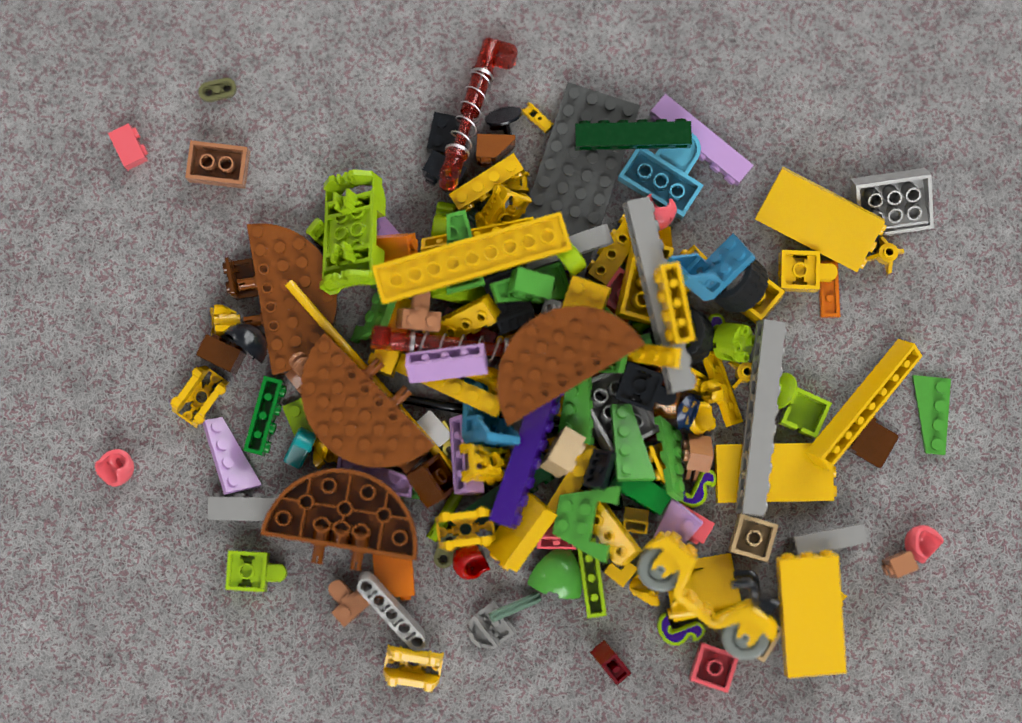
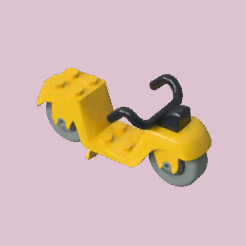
M660 530L654 538L644 545L643 549L645 550L639 558L637 570L642 583L649 589L657 592H667L674 589V600L671 604L673 609L679 602L710 628H723L721 635L723 646L733 657L740 660H752L761 656L768 647L769 639L774 642L777 636V622L771 613L776 609L780 601L772 597L760 599L758 575L752 570L733 571L734 579L749 577L751 580H732V589L748 587L751 599L743 600L715 613L713 611L714 608L709 603H702L697 599L699 596L693 590L685 589L698 558L696 552L698 550L689 543L687 545L681 541L682 537L675 531L662 532Z

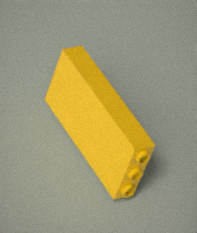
M785 167L781 168L755 217V220L815 251H820L822 255L855 272H858L859 268H864L868 260L866 258L868 252H873L877 245V242H875L877 236H882L887 227L884 225V218Z
M812 443L774 444V452L771 455L772 471L769 474L768 481L770 483V490L767 493L766 501H834V497H837V486L834 485L833 479L836 478V466L828 470L813 464L805 453ZM743 444L714 445L715 474L717 477L715 484L716 503H737Z
M832 550L820 551L821 554L801 552V555L793 556L792 553L781 554V557H776L783 667L787 678L847 673L839 555L832 552Z

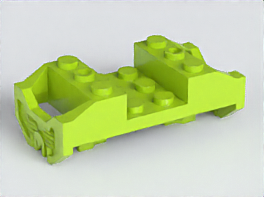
M353 169L349 170L348 173L344 172L343 177L340 174H337V177L331 175L323 186L325 190L323 270L320 289L329 295L338 294L343 288L355 285L376 284L372 266L384 263L385 251L376 245L377 218L386 216V197L382 178L373 171ZM361 185L372 186V190L355 194L349 189Z

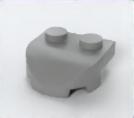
M494 600L476 613L469 621V637L479 648L495 649L517 632L507 617L491 622L489 613L499 608Z

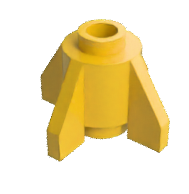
M881 236L878 238L880 247L877 249L876 254L866 258L868 259L867 261L877 259L879 263L885 265L886 273L891 274L893 261L898 255L905 252L904 249H898L896 245L888 243Z
M214 304V308H210L211 335L214 333L222 336L224 335L223 331L229 326L240 323V315L236 311L222 304Z
M729 361L728 364L736 369L735 377L737 378L731 388L735 390L740 383L750 382L752 361L751 363L742 364ZM745 369L749 370V375L744 374Z
M317 437L313 444V464L319 469L325 464L324 461H335L337 464L338 455L330 451Z
M636 575L629 585L632 594L651 606H659V592L646 587L640 580L639 575Z

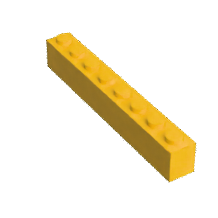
M898 339L805 451L813 464L831 470L923 357L915 343Z

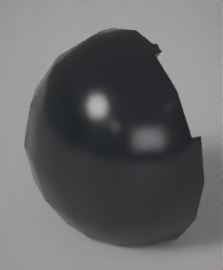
M238 323L229 326L223 331L224 334L237 343V346L240 345L253 356V360L256 359L263 363L267 356L268 345L264 334L259 328L251 324Z

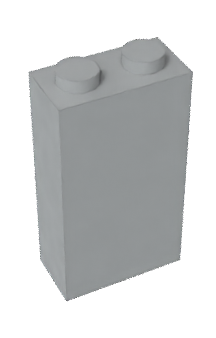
M854 524L788 538L791 553L793 556L801 555V552H813L814 554L822 550H834L868 543L869 532L867 527H864V524Z

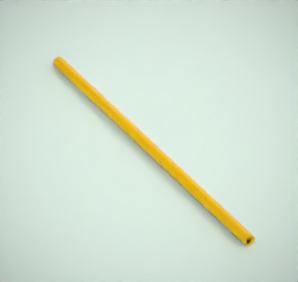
M290 280L285 287L329 337L361 369H365L367 367L366 363L297 284ZM375 375L373 381L388 397H393L394 395ZM400 405V409L435 444V446L430 450L431 454L434 456L440 453V455L442 456V458L444 459V461L446 462V464L452 472V462L450 461V459L443 453V451L436 445V443L429 437V435L422 429V427L415 421V419L408 413V411L402 405Z

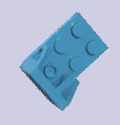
M733 233L706 260L698 253L671 256L667 261L668 264L679 262L684 285L702 300L707 301L715 299L756 257Z
M464 378L465 382L489 392L487 385L470 378ZM463 403L461 436L465 443L491 447L520 444V436L512 424L508 426L505 419L499 418V415L496 418Z

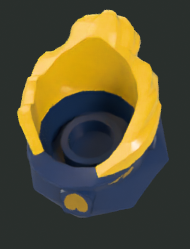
M690 395L686 396L679 404L676 417L678 430L685 428L686 430L690 429L695 435H703L706 431L710 432L716 427V419L713 417L712 406L709 403L700 402L698 399L695 400L694 396Z

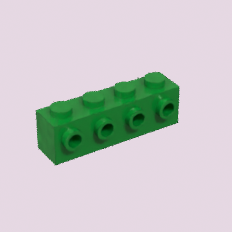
M267 376L263 377L243 451L264 457L266 453L270 452L272 442H269L271 434H275L277 424L274 422L282 409L280 400L281 397H285L287 386H285L283 380Z

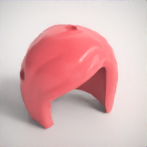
M649 194L647 197H650V201L654 204V218L658 221L659 231L672 223L677 212L676 203L670 198L666 207H659L654 203L651 197L652 194Z
M114 449L103 454L95 462V471L106 484L117 487L123 485L131 478L134 472V462L126 451Z
M920 525L908 531L905 536L904 546L906 551L912 552L916 561L923 564L943 544L944 539L935 529L926 525Z

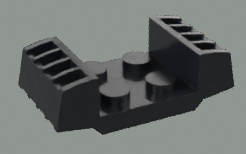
M518 266L483 276L486 294L489 293L494 302L489 284L510 278L512 270ZM531 301L495 303L501 312L496 319L502 337L518 332L526 323L536 317Z

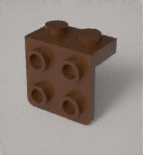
M226 257L222 267L224 274L228 277V282H226L227 293H230V296L236 300L259 296L256 288L239 291L237 279L254 277L253 259L232 261L229 257Z
M873 417L847 450L875 467L881 468L896 444L898 435L876 422L877 419Z

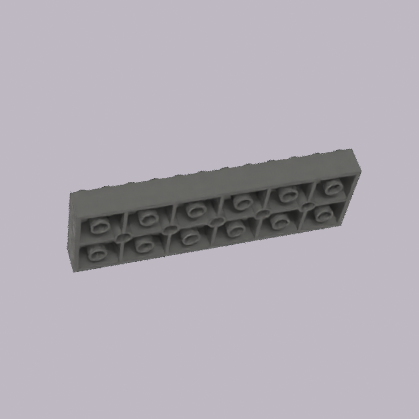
M568 82L530 195L532 202L527 206L523 218L534 217V219L561 212L568 236L601 226L626 149L575 150V123L583 120L590 121V123H598L600 120H609L610 123H617L618 120L635 122L640 105ZM593 251L582 255L586 262V268L576 276L584 278ZM565 272L568 283L570 285L572 277L568 276ZM531 301L534 312L540 314L544 302L543 304H538Z

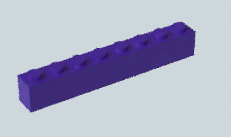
M565 393L524 416L519 431L520 444L514 445L489 518L490 521L515 530L520 525L523 507H526L529 497L527 495L529 489L533 487L535 472L541 465L540 457L542 451H545L548 444L547 436L553 430V419L555 414L559 412V401Z

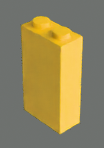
M530 492L527 495L529 497L526 507H523L521 513V523L516 527V530L500 525L495 531L496 541L490 543L489 546H485L490 551L489 555L493 559L500 561L499 565L507 571L509 569L515 572L519 570L558 516L541 499Z

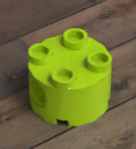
M721 323L713 337V343H716V348H713L716 357L725 361L747 363L755 341V335H753L751 328L746 324Z

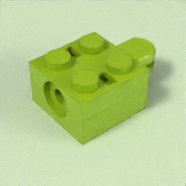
M228 550L225 590L267 592L268 582H282L285 580L288 574L287 568L283 564L269 563L270 553Z

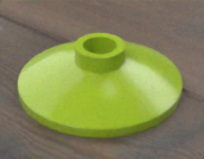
M782 373L779 385L781 391L777 399L778 409L786 407L796 395L797 381L790 373Z

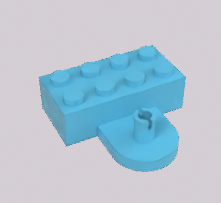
M692 133V145L690 148L658 149L656 154L648 149H636L619 174L618 181L643 197L652 194L651 197L654 203L659 207H666L669 199L672 198L677 207L675 217L682 220L704 186L688 175L700 156L701 146L698 138Z

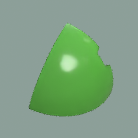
M554 549L549 552L536 565L527 584L543 594H547L550 591L557 593L561 599L580 598L582 578L573 552L570 549Z

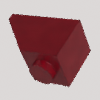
M605 640L590 651V654L616 685L620 684L631 674L630 670Z

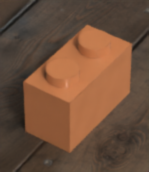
M901 551L882 560L883 565H881L886 576L889 575L890 578H900L919 569L911 551Z

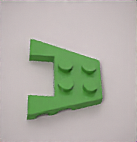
M377 284L370 287L377 290V292L372 297L373 304L371 309L365 315V325H356L350 341L359 344L361 339L367 340L369 335L375 336L386 331L397 303L395 301L383 305Z
M609 487L605 491L596 489L560 495L556 512L558 516L555 518L552 534L599 561L607 563L610 546L591 542L598 502L618 505L621 487Z

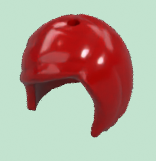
M477 545L462 546L453 555V569L459 577L465 580L476 579L485 571L491 570Z

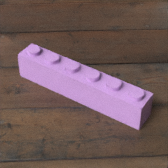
M665 94L651 110L650 116L653 122H656L657 119H667V122H672L680 118L691 121L692 133L698 138L701 146L698 159L707 161L710 164L709 167L714 172L723 174L725 176L724 179L729 184L738 186L754 166L668 95Z

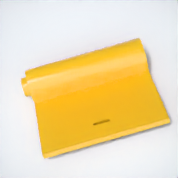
M731 553L697 558L685 587L686 590H693L699 596L697 599L702 603H709L714 608L713 611L715 613L741 602L739 588L732 589L731 581L737 579H734L733 575L735 570ZM674 589L668 591L670 608H666L668 620L672 619V622L675 623L699 619L679 602L673 609L671 604L674 600Z

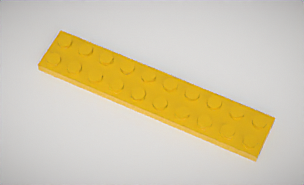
M557 212L374 265L372 270L382 304L385 305L571 251L572 246L562 213Z

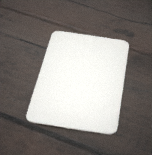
M431 410L417 421L438 447H441L450 439L449 430Z

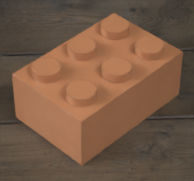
M190 140L185 178L191 183L246 189L250 150L248 147Z

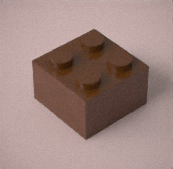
M214 333L211 336L206 334L196 355L236 375L246 356L242 352L243 348L232 342L226 344L225 339Z
M440 453L424 461L406 475L409 484L415 489L420 501L427 509L442 501L454 491L453 473Z

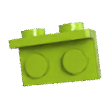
M301 398L282 406L294 436L299 427L313 432L307 421Z

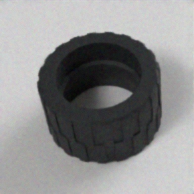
M754 259L744 269L740 282L730 290H727L726 287L713 300L731 313L745 312L754 307L764 296L768 286L766 269Z
M688 306L691 320L696 325V337L691 346L686 349V352L691 357V365L694 366L702 362L710 354L714 345V328L705 315ZM651 327V341L653 345H656Z

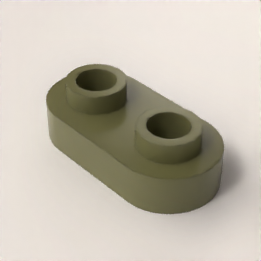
M222 78L203 83L199 87L198 93L203 101L214 102L233 97L236 94L237 86L232 79ZM226 86L231 87L230 91L228 92L224 91V88ZM208 90L212 91V94L210 96L206 95V92Z
M449 533L440 539L441 542H445L448 536H451L454 540L458 535L453 536L452 533ZM438 544L434 555L435 564L439 568L449 567L453 563L452 559L457 547H454L452 551H447L439 548ZM441 555L447 556L446 562H441Z

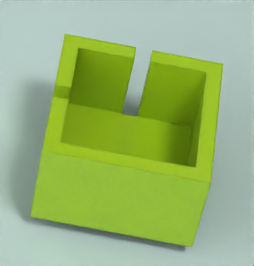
M797 387L795 397L784 408L778 424L793 431L798 428L797 433L815 439L820 432L832 402Z

